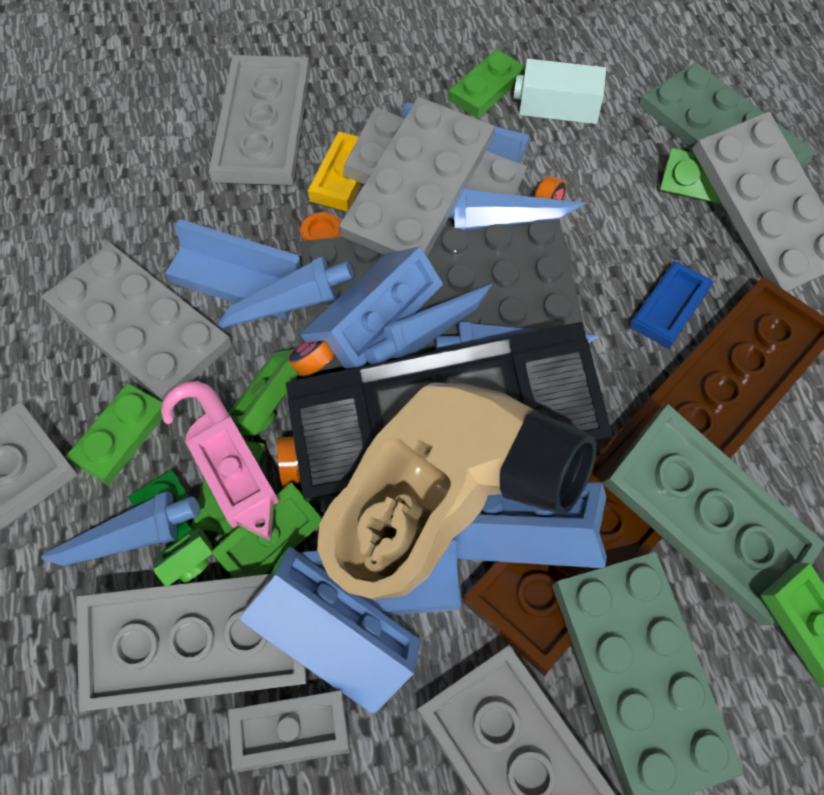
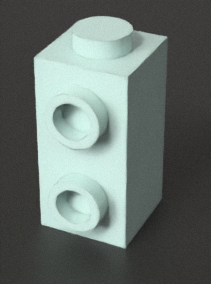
M527 59L525 75H517L514 99L521 100L519 115L597 124L604 96L606 67Z

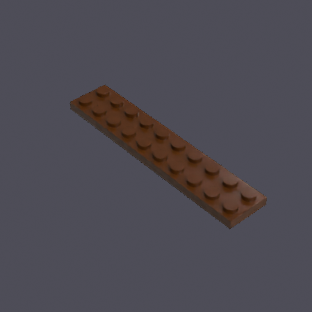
M762 277L612 437L606 448L600 450L601 455L595 458L588 483H601L655 413L667 404L731 459L824 351V316L770 280ZM603 485L606 502L599 534L607 555L605 567L650 554L663 537ZM497 561L464 596L463 603L545 677L572 645L552 585L557 581L600 568Z

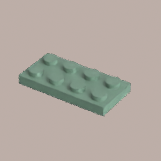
M697 62L643 94L639 103V107L691 148L701 139L764 114L763 111ZM777 123L801 167L809 163L816 151Z
M669 404L660 408L601 482L761 626L773 625L776 619L760 595L795 563H810L812 565L824 547V541Z
M653 552L554 583L552 588L625 794L690 795L744 775L657 553Z

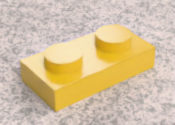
M338 131L308 189L309 202L348 212L362 183L344 177V165L359 136Z

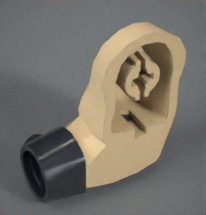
M431 383L422 387L377 434L367 448L347 487L332 501L319 523L317 551L328 577L347 593L374 600L408 595L429 578L453 538L468 527L481 512L488 495L502 494L505 499L565 515L580 499L591 476L596 458L595 437L540 408L534 410L502 392L465 383Z

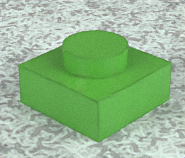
M199 525L154 557L153 571L166 587L177 579H180L182 583L190 581L208 566L209 561L207 558L213 554L211 541Z

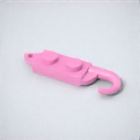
M199 381L185 382L174 387L162 402L161 414L163 421L166 424L173 422V408L182 399L192 397L199 401L206 414L189 428L185 442L231 527L235 528L239 525L266 540H271L273 508L279 500L217 392L208 384ZM265 523L263 527L258 528L260 524Z

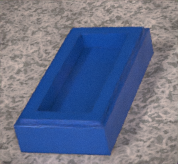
M674 261L632 319L629 328L670 349L711 289L714 281Z

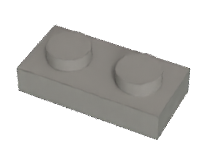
M341 690L228 710L232 770L236 773L350 753L344 700Z

